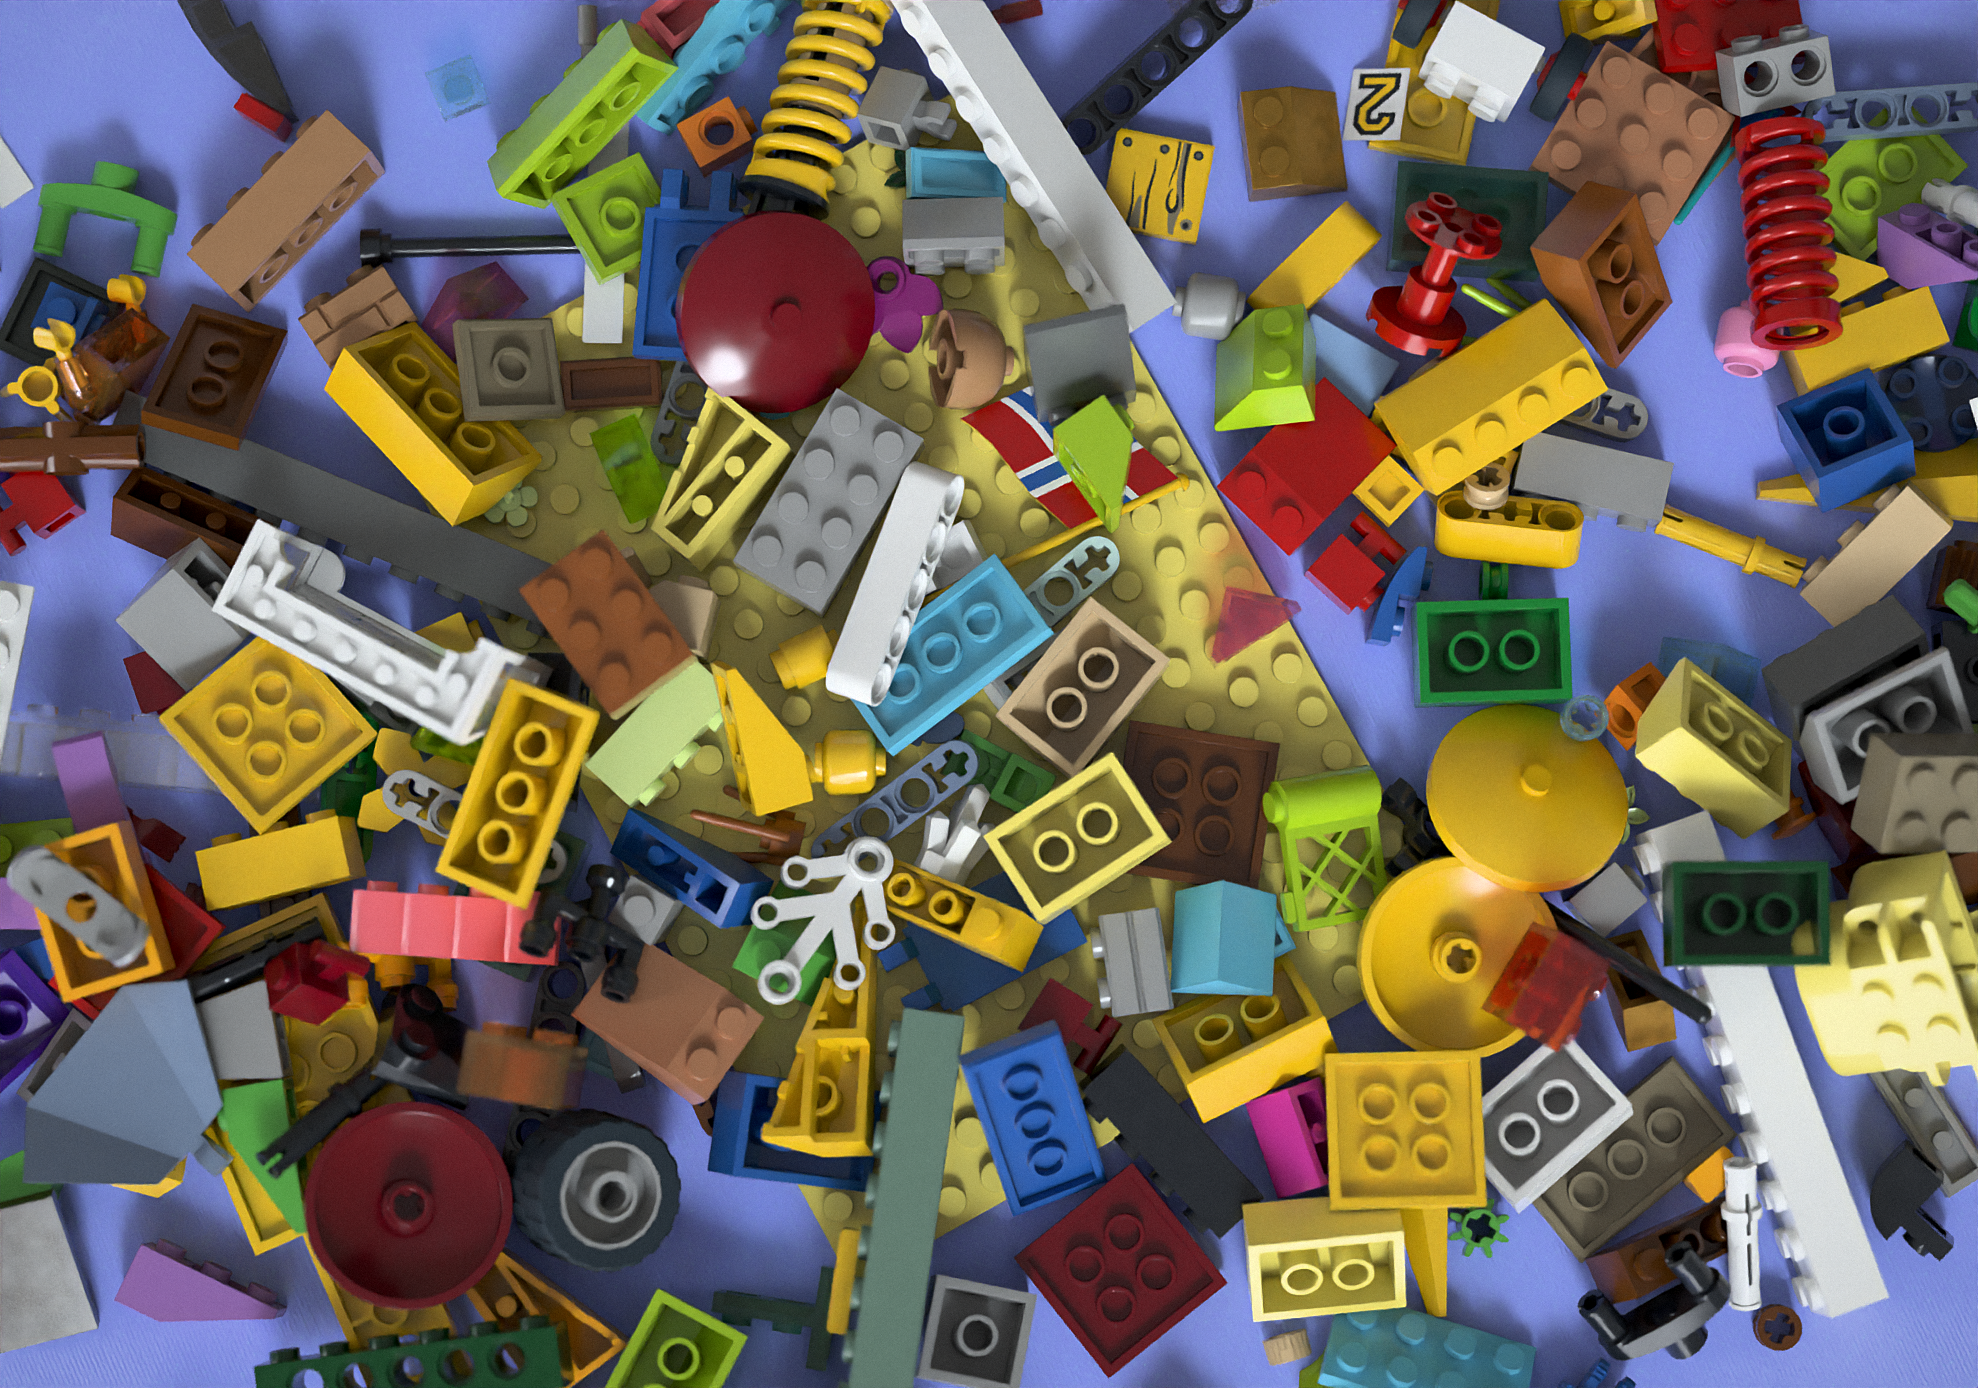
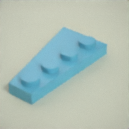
M720 0L717 4L713 5L705 14L703 23L688 43H685L676 51L673 62L679 67L678 70L641 107L636 115L647 125L670 136L677 129L676 124L686 120L715 91L712 81L718 75H724L731 71L735 72L748 59L744 54L745 48L761 32L769 38L783 24L778 15L793 0ZM794 0L799 6H801V0Z

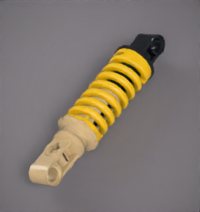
M801 0L804 13L796 17L793 25L795 38L788 42L785 49L787 62L780 66L777 73L779 87L772 90L769 98L772 111L766 113L761 122L764 135L756 139L751 163L747 166L745 174L740 178L737 186L739 192L751 201L747 214L767 210H786L805 214L819 221L828 218L831 207L829 205V196L826 195V192H831L835 188L836 180L830 173L818 168V166L831 169L838 168L843 164L844 155L838 148L829 143L845 144L851 139L852 131L841 119L850 120L857 117L859 105L849 95H862L867 90L868 83L866 79L857 71H870L875 65L876 59L874 55L865 47H875L881 44L884 37L882 32L885 23L892 18L895 8L891 0Z

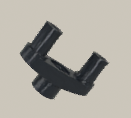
M1681 1241L1671 1246L1665 1254L1666 1266L1681 1281L1680 1284L1622 1315L1601 1290L1594 1289L1580 1298L1578 1312L1597 1332L1600 1345L1616 1360H1631L1662 1348L1675 1359H1686L1695 1355L1705 1345L1708 1338V1330L1704 1324L1716 1315L1728 1301L1731 1293L1729 1282L1718 1269L1708 1267L1688 1242Z

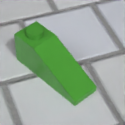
M293 1078L221 1090L224 1105L217 1114L221 1130L223 1132L228 1131L230 1143L295 1233H306L303 1213L304 1193L309 1176L306 1155H303L294 1165L286 1170L279 1179L270 1176L266 1170L281 1159L280 1154H277L263 1167L256 1157L257 1152L267 1147L299 1120Z

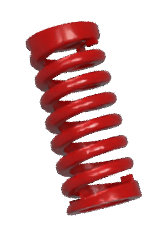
M1776 117L1761 120L1742 128L1736 134L1734 140L1736 158L1742 166L1739 169L1737 178L1738 184L1743 190L1739 202L1740 209L1746 216L1742 222V233L1748 241L1744 247V258L1750 266L1746 273V283L1752 291L1748 298V309L1755 317L1750 325V338L1754 345L1769 350L1791 351L1814 348L1836 340L1843 333L1842 307L1836 299L1828 297L1837 291L1839 279L1835 274L1827 272L1835 266L1837 254L1832 248L1826 247L1827 244L1832 242L1835 236V229L1830 223L1823 221L1833 211V205L1830 200L1821 196L1828 191L1831 185L1830 178L1826 173L1819 171L1826 166L1829 160L1827 152L1819 147L1825 140L1826 129L1822 123L1805 117ZM1801 136V142L1779 147L1760 146L1763 143L1780 137ZM1757 175L1765 176L1759 180L1755 178ZM1759 200L1768 201L1761 205L1757 203ZM1761 225L1771 226L1764 230L1759 228ZM1764 249L1773 251L1766 255L1761 253ZM1765 275L1777 276L1769 280L1764 278ZM1774 300L1780 301V303L1773 305L1772 303H1768L1767 301ZM1816 325L1818 327L1817 333L1804 336H1785L1776 333V328L1811 327Z

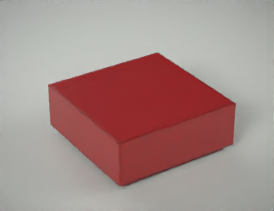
M247 92L246 94H241L233 107L243 119L283 143L286 142L293 131L292 124L283 114Z

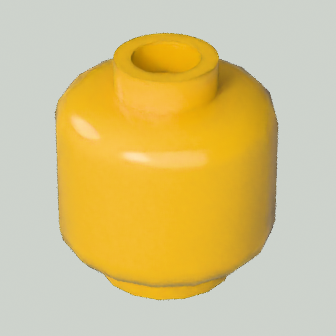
M829 730L825 734L823 742H815L816 782H823L826 792L831 795L870 794L875 789L877 777H886L885 747H876V738L870 730Z

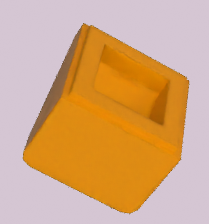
M1723 1145L1687 1175L1682 1182L1705 1203H1709L1725 1190L1723 1163L1725 1160L1735 1156Z

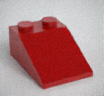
M1323 377L1315 385V421L1275 425L1216 487L1288 556H1291L1297 552L1365 478L1396 448L1397 444L1326 377Z

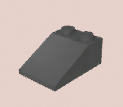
M1124 304L1023 326L1025 369L1038 423L1049 421L1051 426H1058L1102 395L1106 397L1112 407L1119 403L1125 410L1128 408V403L1136 402V383Z

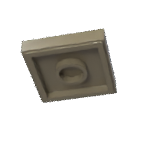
M552 318L459 319L452 324L465 422L560 419L565 415Z

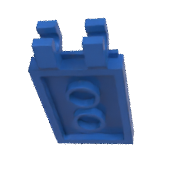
M663 168L660 204H654V208L646 207L632 352L636 359L687 361L679 342L676 327L678 289L686 267L699 247L722 226L746 215L743 212V208H736L739 180L734 178L733 172L713 171L710 207L687 205L690 177L685 175L683 169Z
M1006 871L970 888L974 892L1020 910L1038 922ZM1070 908L1047 924H1041L1044 928L1023 973L981 956L909 921L906 922L908 927L902 929L906 939L877 953L886 973L917 958L930 984L901 998L905 1008L924 1011L940 1003L944 1011L951 1008L952 1012H955L1088 941Z

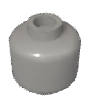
M1200 272L1193 273L1188 278L1186 287L1176 286L1175 300L1177 303L1173 305L1172 316L1181 317L1182 331L1189 336L1225 340L1232 330L1242 322L1246 292L1239 291L1238 282L1234 278Z

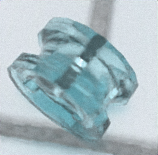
M1580 695L1571 699L1565 704L1560 714V724L1563 731L1570 738L1577 741H1589L1600 736L1606 730L1609 722V712L1606 705L1599 698L1592 695ZM1579 704H1584L1587 712L1595 711L1597 714V722L1590 724L1593 728L1591 732H1584V728L1580 724L1573 725L1571 714L1575 715L1579 712L1575 708Z

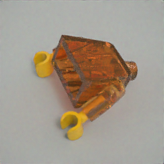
M120 274L119 279L111 278L108 281L107 295L109 300L126 304V312L79 341L74 351H71V348L75 342L76 335L72 325L48 318L50 330L41 327L34 329L35 344L39 347L53 350L57 355L54 359V364L62 380L60 397L74 409L73 417L76 421L87 422L89 425H100L103 420L118 411L126 390L139 394L170 340L167 334L149 321L147 310L141 309L140 304L146 294V285L137 276Z

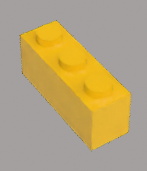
M1901 285L1881 294L1884 302L1866 308L1864 301H1859L1843 307L1841 311L1843 333L1839 338L1814 348L1781 351L1798 396L1867 368H1870L1873 374L1912 358L1936 351L1950 341L1929 287L1925 286L1912 290V288L1907 289ZM1817 325L1811 327H1792L1789 329L1791 336H1804L1817 333L1818 327Z
M328 809L305 815L306 824L289 828L288 821L275 822L261 835L259 834V836L242 840L241 833H233L212 838L211 848L195 851L207 911H230L367 877L355 818L336 816L335 809Z

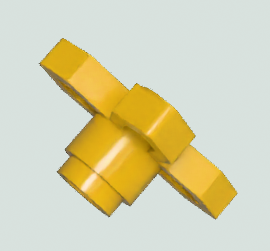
M381 728L378 732L372 758L387 777L396 771L412 770L452 789H456L469 782L479 753L476 749L450 743L424 763L409 733ZM410 778L407 784L397 783L394 792L400 795L398 804L404 807L408 801H413L425 806L426 808L420 813V817L427 820L430 805L440 792L432 788L431 798L425 796L415 797L409 792L408 788L410 781L413 779ZM383 787L363 796L357 826L386 834L405 818L387 808L383 801ZM447 801L441 806L438 815L442 826L451 830L457 811ZM417 824L425 843L445 847L446 838Z

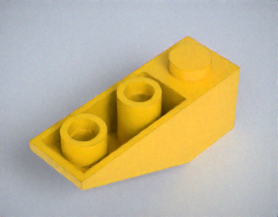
M896 858L893 862L892 871L882 886L888 912L1023 973L1044 928L1020 910Z

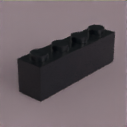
M1123 1043L1096 1066L1090 1076L1087 1075L1078 1083V1086L1086 1095L1082 1099L1085 1110L1099 1124L1107 1118L1118 1129L1120 1133L1114 1138L1115 1142L1133 1161L1140 1155L1144 1157L1154 1168L1148 1177L1167 1198L1176 1192L1188 1205L1182 1212L1183 1215L1202 1235L1210 1229L1221 1239L1243 1218L1242 1205L1260 1203L1264 1199L1260 1191Z

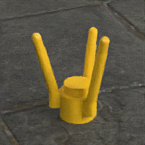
M57 355L47 359L43 367L33 366L27 368L21 373L18 382H11L0 389V397L2 398L19 394L22 400L31 406L46 407L59 421H75L57 402L62 389L60 378L55 373L62 365Z

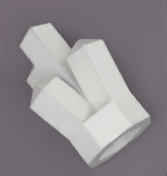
M983 784L969 785L962 800L955 802L948 818L941 811H936L926 816L923 844L914 866L964 886L970 871L990 847L983 836L995 829L993 823L979 822L977 825L990 797Z

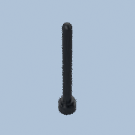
M361 229L360 231L362 267L371 265L373 269L381 264L384 266V263H393L394 258L581 254L570 234L393 238L392 233H383L382 229Z
M1538 892L1543 898L1544 892ZM1543 898L1549 907L1559 933L1696 1023L1703 1025L1711 1021L1713 1012L1708 1005Z

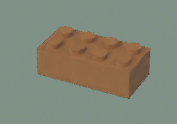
M328 110L320 117L313 115L307 119L296 133L298 140L285 153L278 151L272 155L261 169L263 176L250 189L244 187L237 191L226 205L228 212L215 225L209 223L201 228L191 241L193 248L186 255L248 314L386 172L372 151Z

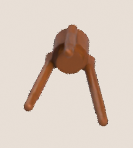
M725 785L723 787L724 794L740 802L738 789ZM693 809L690 812L692 819L760 836L759 848L769 850L768 852H730L747 863H767L782 867L785 859L788 860L791 857L799 856L806 822L794 820L795 812L778 810L765 814L776 820L766 818L764 826Z

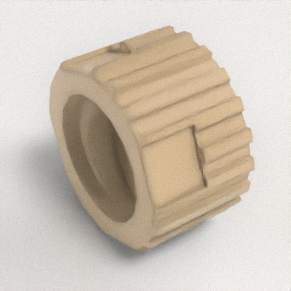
M1306 1329L1285 1332L1262 1341L1270 1366L1295 1361L1312 1353Z

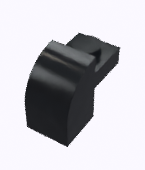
M1907 1139L1883 1161L1874 1176L1870 1195L1872 1219L1876 1228L1886 1240L1902 1227L1906 1230L1902 1237L1910 1247L1923 1257L1931 1253L1940 1262L1954 1248V1237L1928 1214L1921 1205L1944 1183V1173Z

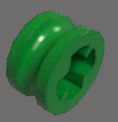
M1481 561L1478 580L1479 600L1507 599L1509 585L1508 563H1499L1498 566L1494 567L1488 561Z

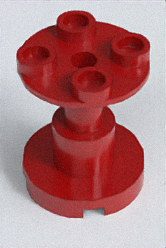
M1432 192L1429 194L1427 201H1418L1411 204L1405 213V220L1409 229L1422 241L1430 245L1423 265L1414 266L1410 269L1404 286H1385L1377 289L1367 308L1366 319L1368 322L1371 319H1375L1378 322L1375 332L1382 339L1397 348L1422 356H1426L1429 348L1440 349L1442 352L1440 357H1448L1459 350L1467 331V325L1462 315L1450 305L1457 289V284L1451 277L1459 257L1489 259L1496 256L1502 247V240L1499 234L1503 226L1499 220L1490 215L1474 214L1458 207L1456 200L1449 195Z

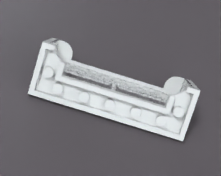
M259 519L212 608V611L462 745L487 734L508 677L537 683L545 687L553 671V668L532 657L519 654L482 637L476 646L478 649L470 653L461 654L444 649L339 593L345 581L346 571L344 563L338 555L316 543Z

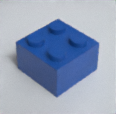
M1870 368L1776 406L1781 443L1822 513L1916 475L1913 439Z

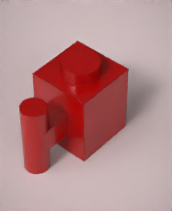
M43 471L9 472L11 477L0 485L13 502V505L5 510L0 506V542L9 555L13 557L24 551L28 546L18 532L25 525L28 524L34 534L46 540L87 511L63 476L45 475Z
M1364 511L1350 524L1364 538L1356 547L1341 533L1304 574L1313 585L1347 615L1356 607L1365 612L1385 591L1378 583L1386 573L1372 559L1380 553L1391 564L1395 565L1407 552L1403 546Z

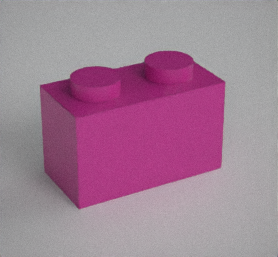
M1320 1077L1276 1090L1245 1103L1278 1199L1329 1184L1326 1093Z

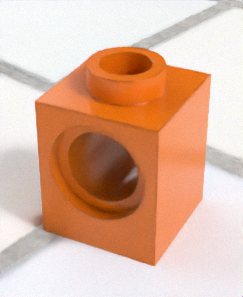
M729 96L676 124L680 137L703 178L711 175L713 171H718L751 153L754 147L751 135L758 132L746 107L743 105L736 109ZM717 125H727L734 130V134L726 144L715 145L707 140L709 131Z
M1651 661L1617 684L1594 713L1626 751L1636 745L1638 721L1666 680Z

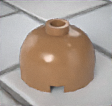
M952 309L938 312L933 323L929 350H937V367H929L930 389L935 405L954 410L976 408L993 399L1001 389L1005 376L1012 374L1014 368L1013 348L1006 346L1004 335L998 325L977 311Z

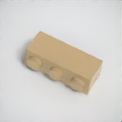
M1910 480L1901 489L1894 483L1886 489L1872 504L1878 512L1865 525L1858 519L1852 523L1836 540L1842 548L1829 561L1821 555L1802 574L1801 578L1806 583L1802 586L1799 594L1833 627L1859 614L1865 607L1876 604L1953 528L1954 522Z

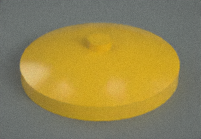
M1506 704L1485 708L1465 717L1446 734L1431 761L1427 774L1426 799L1428 810L1435 829L1444 844L1470 870L1493 883L1507 888L1527 892H1551L1570 888L1584 882L1608 862L1620 843L1627 824L1628 796L1626 786L1611 754L1583 726L1549 709L1523 704Z
M1455 855L1442 856L1423 861L1402 872L1379 893L1369 908L1360 931L1357 946V969L1360 985L1371 1011L1395 1038L1419 1052L1480 1050V1058L1512 1046L1530 1032L1542 1018L1551 1003L1558 984L1561 970V945L1554 918L1549 907L1538 892L1519 891L1498 885L1470 870Z

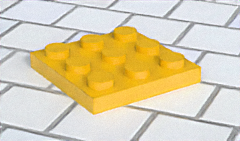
M257 636L159 716V722L260 835L375 740L378 735L321 669L260 636Z
M1480 1050L1325 1054L1330 1210L1486 1207Z

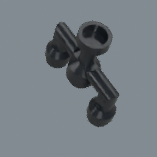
M591 865L585 879L592 890L586 910L576 902L544 886L532 919L523 923L519 934L520 942L518 948L530 956L546 958L549 951L554 948L558 936L555 923L557 918L560 917L570 923L564 939L567 945L566 953L570 957L578 961L591 963L596 960L597 956L603 954L606 944L618 950L614 964L604 971L600 993L603 997L613 1002H630L631 996L635 994L639 983L636 970L646 943L613 923L608 924L604 921L611 898L621 895L625 891L628 882L626 874L608 865Z

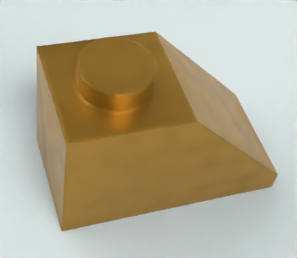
M1641 929L1606 938L1662 975ZM1596 957L1611 1013L1627 1051L1631 1052L1676 1040L1673 1007Z

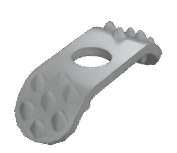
M41 845L30 846L21 851L9 866L8 884L15 892L112 964L118 967L126 965L145 946L150 934V926ZM79 892L91 894L97 903L94 917L83 923L71 920L66 912L69 898Z

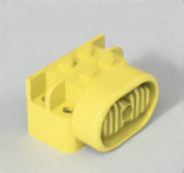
M1943 850L1872 862L1861 866L1853 876L1848 899L1829 902L1831 966H1794L1798 989L1826 1062L1835 1073L1841 1076L1893 1070L1895 1068L1911 1072L1927 1071L1928 1077L1934 1086L1948 1084L1951 1067L1973 1065L1978 1079V939L1947 851ZM1809 920L1799 926L1794 932L1792 955H1814Z

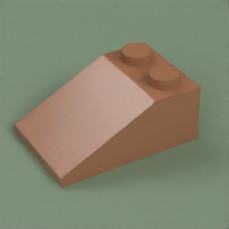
M647 943L636 970L639 983L635 994L631 996L630 1002L617 1003L610 1001L600 993L602 988L601 980L605 969L614 964L617 950L571 1015L690 1104L696 1105L707 1101L764 1020V1017L723 986L654 945Z

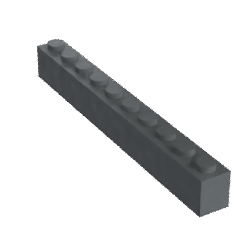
M126 390L112 425L140 424L143 426L146 438L144 467L148 463L164 470L162 475L191 487L192 482L206 487L209 489L208 495L230 505L236 506L237 501L254 507L253 515L273 523V526L280 528L283 519L300 526L297 536L325 547L328 538L346 545L342 553L343 555L369 566L374 557L391 563L388 571L389 574L413 584L417 583L419 576L437 582L434 589L435 593L462 603L465 594L481 600L483 603L479 611L505 622H508L511 613L527 619L529 622L525 630L554 641V638L519 591L520 588L553 564L458 525L452 527L446 520L244 438L239 451L142 424L141 410L147 398Z

